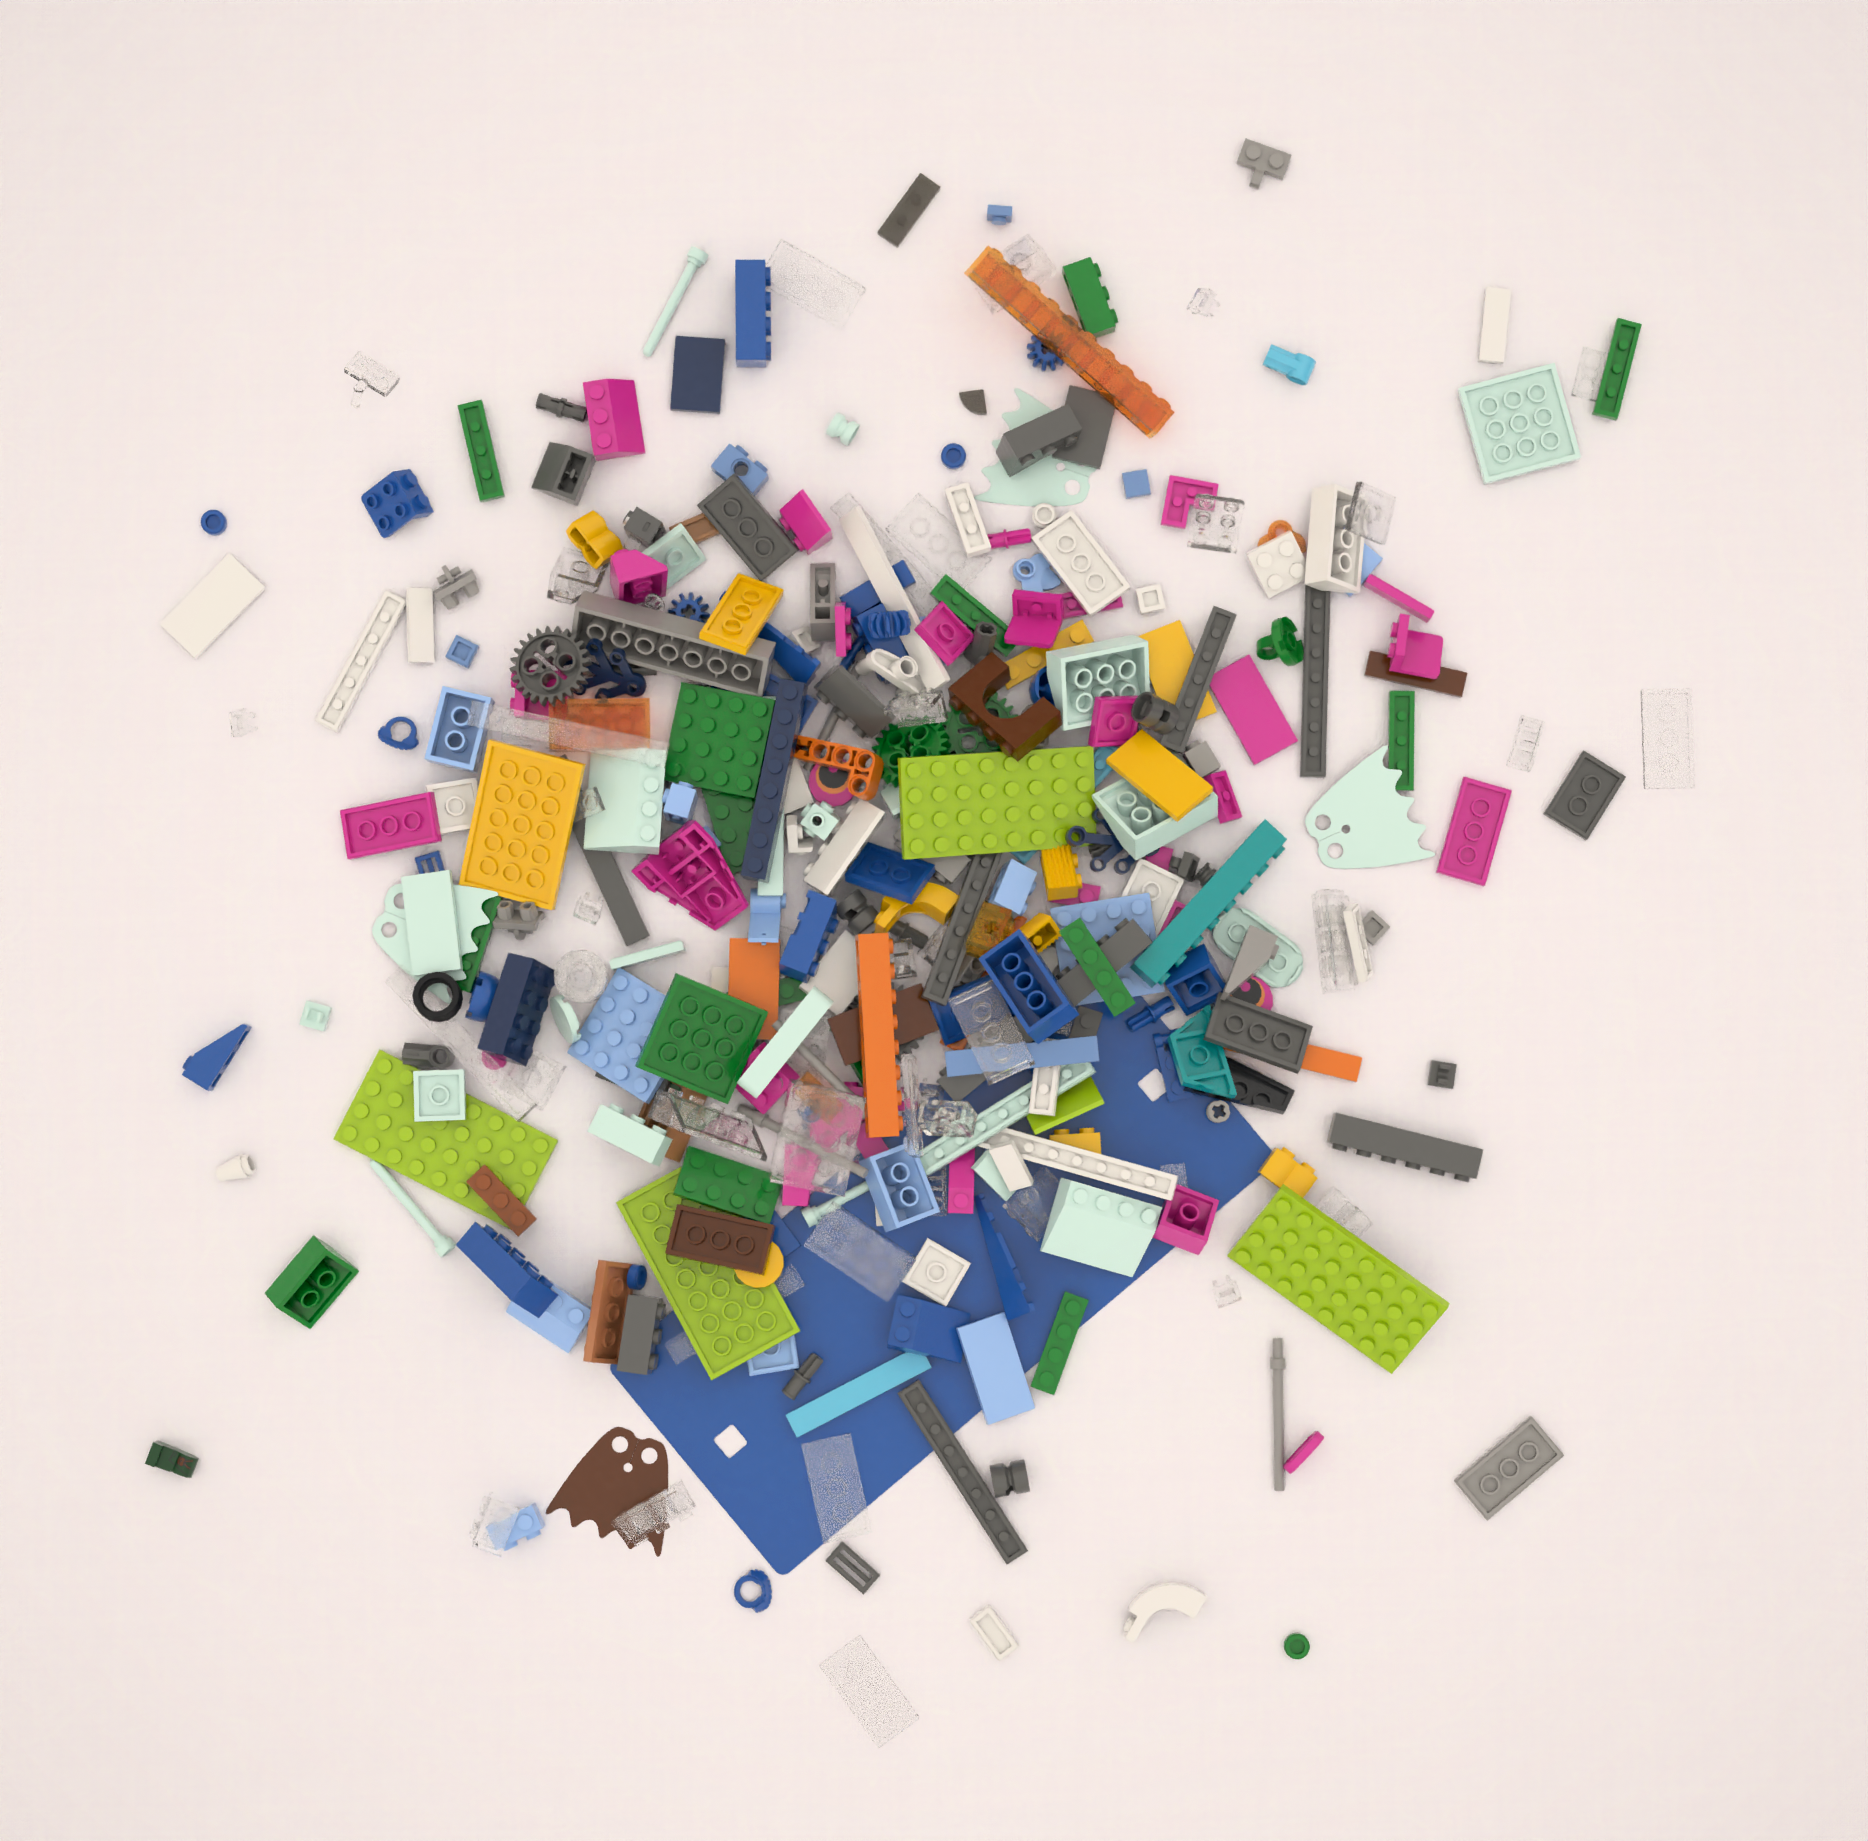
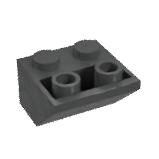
M549 442L531 488L578 506L596 459L594 455L572 446Z

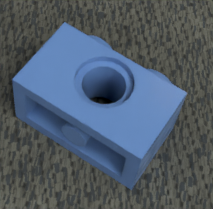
M729 443L713 462L711 469L726 481L735 473V469L738 466H746L748 468L747 474L738 477L755 496L769 480L766 473L768 469L756 460L753 463L748 459L747 456L749 454L741 446L737 445L734 447Z

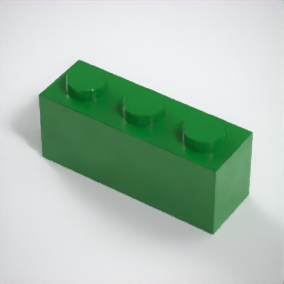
M1091 257L1063 266L1062 275L1086 340L1089 341L1115 332L1118 318L1114 308L1110 309L1107 303L1110 297L1106 286H1101L1099 277H1101V271L1098 264H1093Z

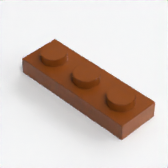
M486 1164L466 1181L518 1237L537 1220L532 1212Z

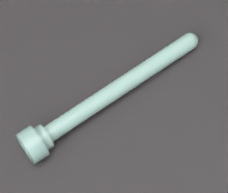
M691 246L687 254L688 264L643 349V354L647 357L651 356L697 267L700 268L701 264L704 265L709 256L694 246Z
M372 1159L370 1161L371 1168L435 1242L433 1245L436 1247L435 1251L442 1258L456 1247V1243L451 1237L442 1236L381 1163Z
M864 1181L817 1207L815 1205L812 1207L808 1205L801 1209L808 1226L812 1227L818 1224V1220L822 1219V1215L869 1191L867 1182Z

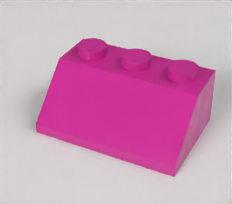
M601 379L583 382L592 447L596 461L646 454L634 380Z
M622 549L611 555L610 585L615 599L639 604L666 596L668 576L666 565L635 549L630 551Z

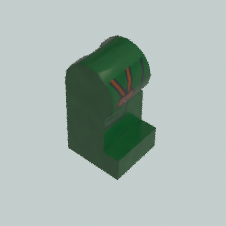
M158 1440L152 1443L145 1464L186 1478H192L199 1458Z

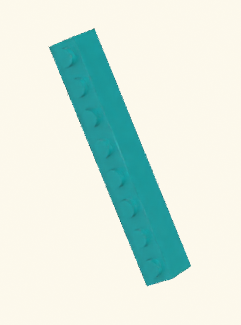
M1265 819L1129 968L1151 988L1156 983L1162 985L1171 975L1168 970L1173 965L1178 967L1187 958L1184 952L1190 946L1195 949L1204 939L1201 936L1204 930L1207 928L1211 931L1220 921L1217 916L1222 911L1227 913L1237 903L1234 897L1239 892L1244 895L1253 885L1250 880L1256 874L1260 877L1269 867L1266 862L1271 857L1276 860L1286 849L1282 845L1287 838Z

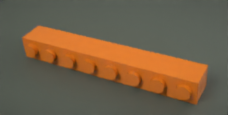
M888 933L858 934L855 936L866 1138L899 1136V1131H903V1118L898 1116V1106L902 1105L901 1090H897L896 1081L900 1080V1066L895 1063V1055H899V1042L894 1040V1030L898 1027L897 1015L893 1014L892 1004H896V991L891 989V979L895 978L894 964H890V954H893V939H889Z

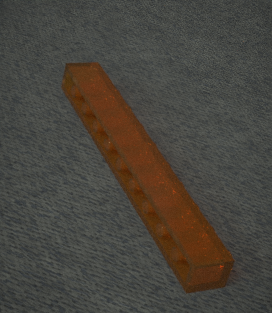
M987 246L964 274L1149 439L1155 436L1175 413L1171 409L1169 402L1157 397L1152 392L1149 384L1138 380L1134 376L1131 368L1120 364L1115 359L1112 351L1101 347L1093 334L1082 330L1074 317L1063 313L1056 301L1044 296L1041 293L1040 287L1034 282H1029L1025 279L1018 267L1006 262L999 250Z

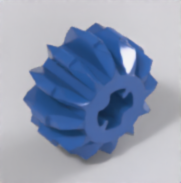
M1050 329L1049 334L1046 336L1045 332L1040 330V338L1032 335L1031 341L1033 343L1027 344V349L1032 351L1027 354V358L1030 360L1035 359L1032 364L1034 368L1042 364V372L1046 371L1047 365L1050 366L1052 371H1055V363L1063 366L1064 361L1062 358L1068 357V352L1063 350L1068 347V343L1065 341L1060 342L1063 336L1061 333L1053 337V329ZM1043 347L1046 349L1051 347L1052 354L1049 352L1043 354Z
M689 592L688 599L686 600L683 593L679 594L680 603L674 599L671 601L676 609H668L669 614L686 618L683 612H687L688 608H692L695 615H691L690 619L705 623L702 619H709L710 617L709 613L703 612L709 608L708 603L701 604L703 601L701 595L694 601L693 592Z
M905 610L871 613L868 616V630H870V636L873 638L898 637L910 633L911 621L908 612Z

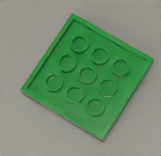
M681 682L666 752L664 781L677 784L679 781L693 785V787L756 799L776 700Z
M675 973L635 1066L728 1104L768 1015V1011Z

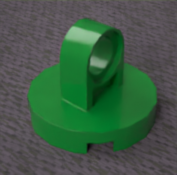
M1288 617L1275 619L1271 624V635L1257 641L1256 652L1260 659L1272 660L1280 657L1287 666H1294L1303 660V644L1301 640H1296L1294 632L1298 630L1291 619Z

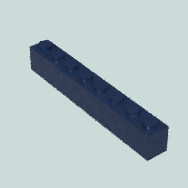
M780 678L741 870V876L744 879L769 883L808 690L804 682Z

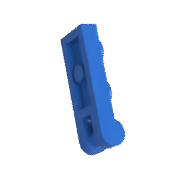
M1177 1028L1170 1030V1033L1161 1035L1159 1032L1153 1034L1168 1103L1193 1097V1093L1183 1091L1185 1086H1181L1171 1050L1165 1052L1163 1044L1168 1043L1167 1038Z

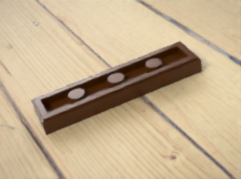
M1369 651L1364 676L1459 698L1463 695L1467 672L1440 666V674L1437 679L1389 671L1390 658L1387 657V654Z

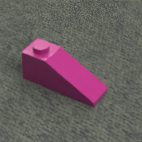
M975 1148L949 1163L948 1213L973 1214L974 1171L971 1167L975 1163Z

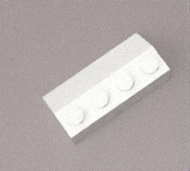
M1336 484L1312 489L1305 585L1321 591L1360 593L1368 497Z
M862 799L858 803L856 801L851 803L846 811L848 817L844 823L839 821L831 832L835 836L830 843L826 841L817 852L820 857L816 863L810 862L803 872V875L806 876L804 882L827 897H831L845 877V873L886 818L884 811Z

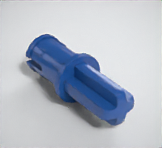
M1166 996L1150 1006H1144V1010L1127 1019V1026L1132 1032H1135L1151 1022L1156 1023L1157 1019L1175 1010L1172 1000Z

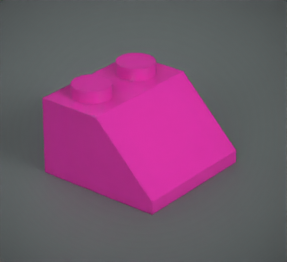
M803 489L779 510L781 518L778 520L786 532L791 530L796 538L793 539V542L800 552L805 550L809 555L833 539L830 527Z
M1177 1184L1173 1200L1165 1199L1156 1231L1152 1238L1199 1255L1208 1241L1219 1200Z

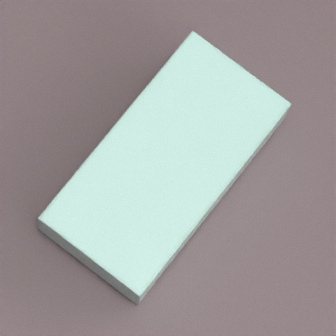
M987 1149L971 1169L1004 1201H1007L1016 1190L1009 1191Z

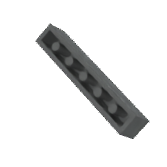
M1333 1113L1327 1142L1332 1143V1149L1346 1152L1348 1147L1356 1149V1155L1371 1158L1372 1154L1380 1155L1381 1161L1395 1164L1396 1160L1406 1162L1405 1167L1420 1170L1421 1166L1430 1168L1429 1173L1444 1176L1445 1172L1455 1174L1454 1179L1469 1182L1470 1178L1477 1179L1484 1150L1340 1113Z

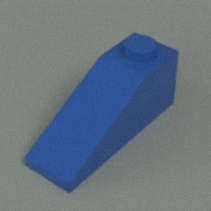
M242 1024L196 1052L194 1056L190 1055L183 1064L182 1068L185 1070L182 1075L205 1090L213 1091L252 1027L248 1024Z

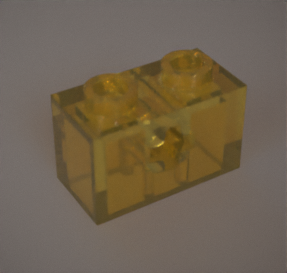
M984 901L966 941L967 955L980 958L1005 940L1007 935H1011L1016 923L1013 920L1012 910Z

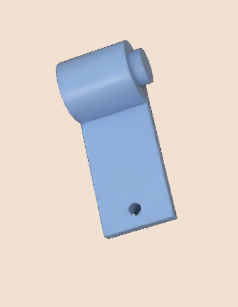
M751 888L748 942H761V945H766V942L779 943L781 908H786V893H783V896H758V888Z

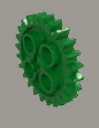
M997 692L986 703L985 708L987 711H995L999 718L1018 716V714L1010 715L1014 706L1005 707L1007 699L1004 698L999 702L997 700ZM950 703L948 704L952 711H944L943 715L948 720L940 721V723L946 727L945 730L950 737L948 739L951 747L948 748L950 753L965 754L1002 751L1000 745L990 747L986 742L987 738L985 735L979 736L977 731L959 734V729H976L977 725L961 723L959 717L962 712L954 710ZM971 737L975 740L976 745L972 749H965L961 742L964 738Z
M917 713L914 719H911L910 715L907 714L903 722L898 717L895 726L889 723L890 729L888 731L881 730L883 738H875L878 745L872 747L874 753L880 756L884 762L881 779L887 785L891 783L896 788L899 785L898 758L949 755L950 752L947 748L951 747V744L948 740L950 737L941 723H938L936 718L931 720L927 714L921 718L919 713Z

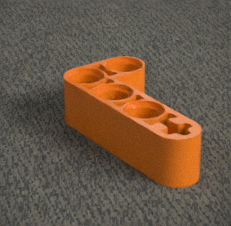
M798 735L794 758L807 763L851 772L848 780V790L852 795L864 801L871 800L876 796L884 767L883 759L880 756L866 749ZM805 746L809 748V752L801 749L799 750V748ZM826 748V756L824 758H821L820 754L822 750ZM849 753V760L843 764V757ZM872 758L871 766L866 768V761ZM866 782L865 790L860 793V785Z

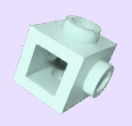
M816 801L813 805L808 803L800 814L804 817L800 824L804 826L803 830L808 835L814 838L817 835L825 841L841 817L833 812L835 809L827 802L822 801L820 803ZM815 816H819L822 822H818Z

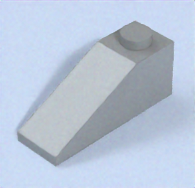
M835 563L810 564L811 640L836 641Z
M1252 925L1249 926L1220 999L1225 1001L1261 970L1269 959L1274 960L1279 946L1275 944L1278 936Z

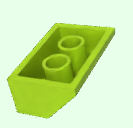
M1088 1077L1057 1096L1055 1116L1028 1114L1025 1117L1033 1134L1036 1135L1105 1103L1092 1077Z

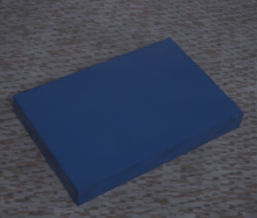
M688 336L675 337L671 411L720 414L725 339Z

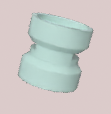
M838 412L828 426L826 434L832 438H839L840 436L841 443L849 446L860 425L854 421L848 423L845 416Z

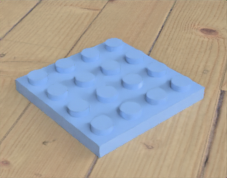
M1149 893L1050 908L1051 917L1060 930L1081 918L1096 942L1106 934L1109 937L1117 932L1114 927L1125 918L1128 921L1134 918L1152 941L1156 939ZM1058 936L1055 944L1061 972L1067 966L1070 969L1074 968L1078 963L1075 961L1076 957L1064 939ZM1149 946L1116 972L1132 997L1165 992L1164 983L1162 985L1156 983L1151 988L1129 968ZM1095 989L1077 1005L1103 1002L1104 1000Z
M618 968L579 1031L581 1034L580 1040L572 1043L567 1053L649 1104L664 1078L637 1068L635 1065L666 995L626 970Z

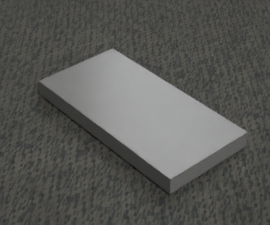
M1529 1416L1459 1475L1454 1482L1488 1521L1559 1461L1564 1454L1534 1418Z

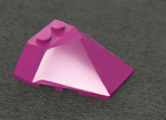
M696 820L687 821L661 841L659 855L647 854L631 871L649 890L654 893L658 891L670 898L668 902L673 905L678 903L690 911L689 915L715 931L749 906L714 839Z

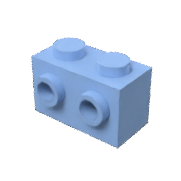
M679 781L678 784L672 783L670 789H665L662 798L665 819L681 825L692 820L698 802L697 791L693 789V785Z
M1010 859L1002 866L985 908L1010 922L1018 916L1021 917L1028 906V903L1025 901L1036 887L1037 883L1034 880L1037 872Z
M534 1502L489 1523L486 1529L495 1549L503 1547V1550L506 1551L517 1546L516 1540L526 1536V1539L530 1540L540 1535V1529L545 1526V1523Z

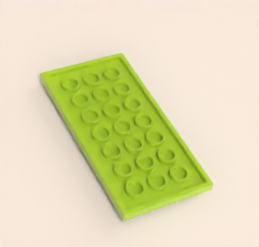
M1090 745L1033 749L1019 761H1016L1012 756H1006L1002 751L898 758L902 859L904 860L1053 849V847L1057 849L1058 845L1061 847L1068 844L1065 835L1073 826H1081L1087 833L1097 834L1096 822L1092 818L1096 804L1092 799V795L1095 793L1094 751ZM1072 833V840L1077 842L1079 839L1078 835ZM1084 843L1079 847H1086L1092 844Z
M379 1049L333 1139L510 1229L466 1181L486 1164L512 1193L526 1205L559 1140L467 1093L466 1120L414 1122L413 1071L422 1070L412 1065L403 1064L402 1060Z
M679 1167L617 1201L616 1204L710 1379L714 1380L799 1333L801 1330L775 1282L767 1287L754 1288L744 1284L737 1277L734 1269L665 1254L677 1204L735 1216L673 1195L681 1169Z
M1284 1184L1227 1255L1391 1374L1443 1315L1450 1304Z

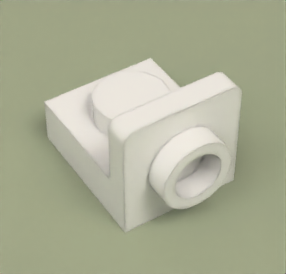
M797 815L787 816L788 853L805 855L808 852H813V838H803L802 824H797Z

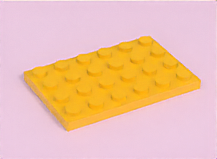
M494 739L488 740L458 885L496 891L498 893L497 896L523 903L526 901L534 902L537 907L554 910L586 764Z

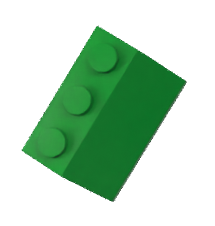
M313 1235L268 1288L265 1295L276 1308L311 1329L359 1270L330 1245Z

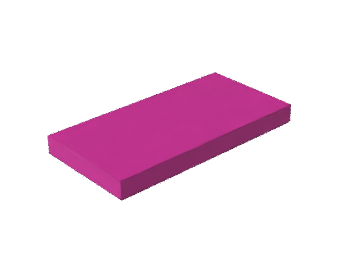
M1250 655L1214 673L1209 687L1253 765L1262 762L1298 741Z
M1468 777L1462 778L1436 873L1485 886L1512 790Z
M434 792L340 810L347 859L349 860L442 842Z

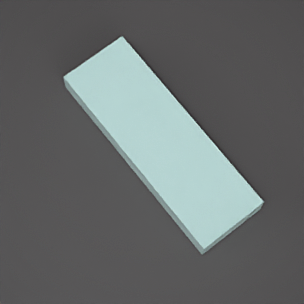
M680 940L610 959L609 963L611 970L615 971L618 968H626L685 952L686 949L684 943Z

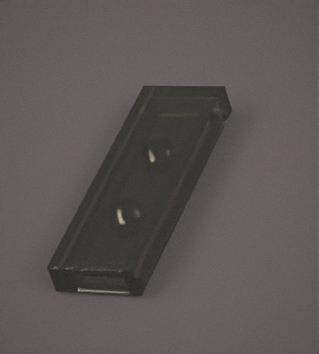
M920 173L880 227L877 234L898 248L940 191V186Z

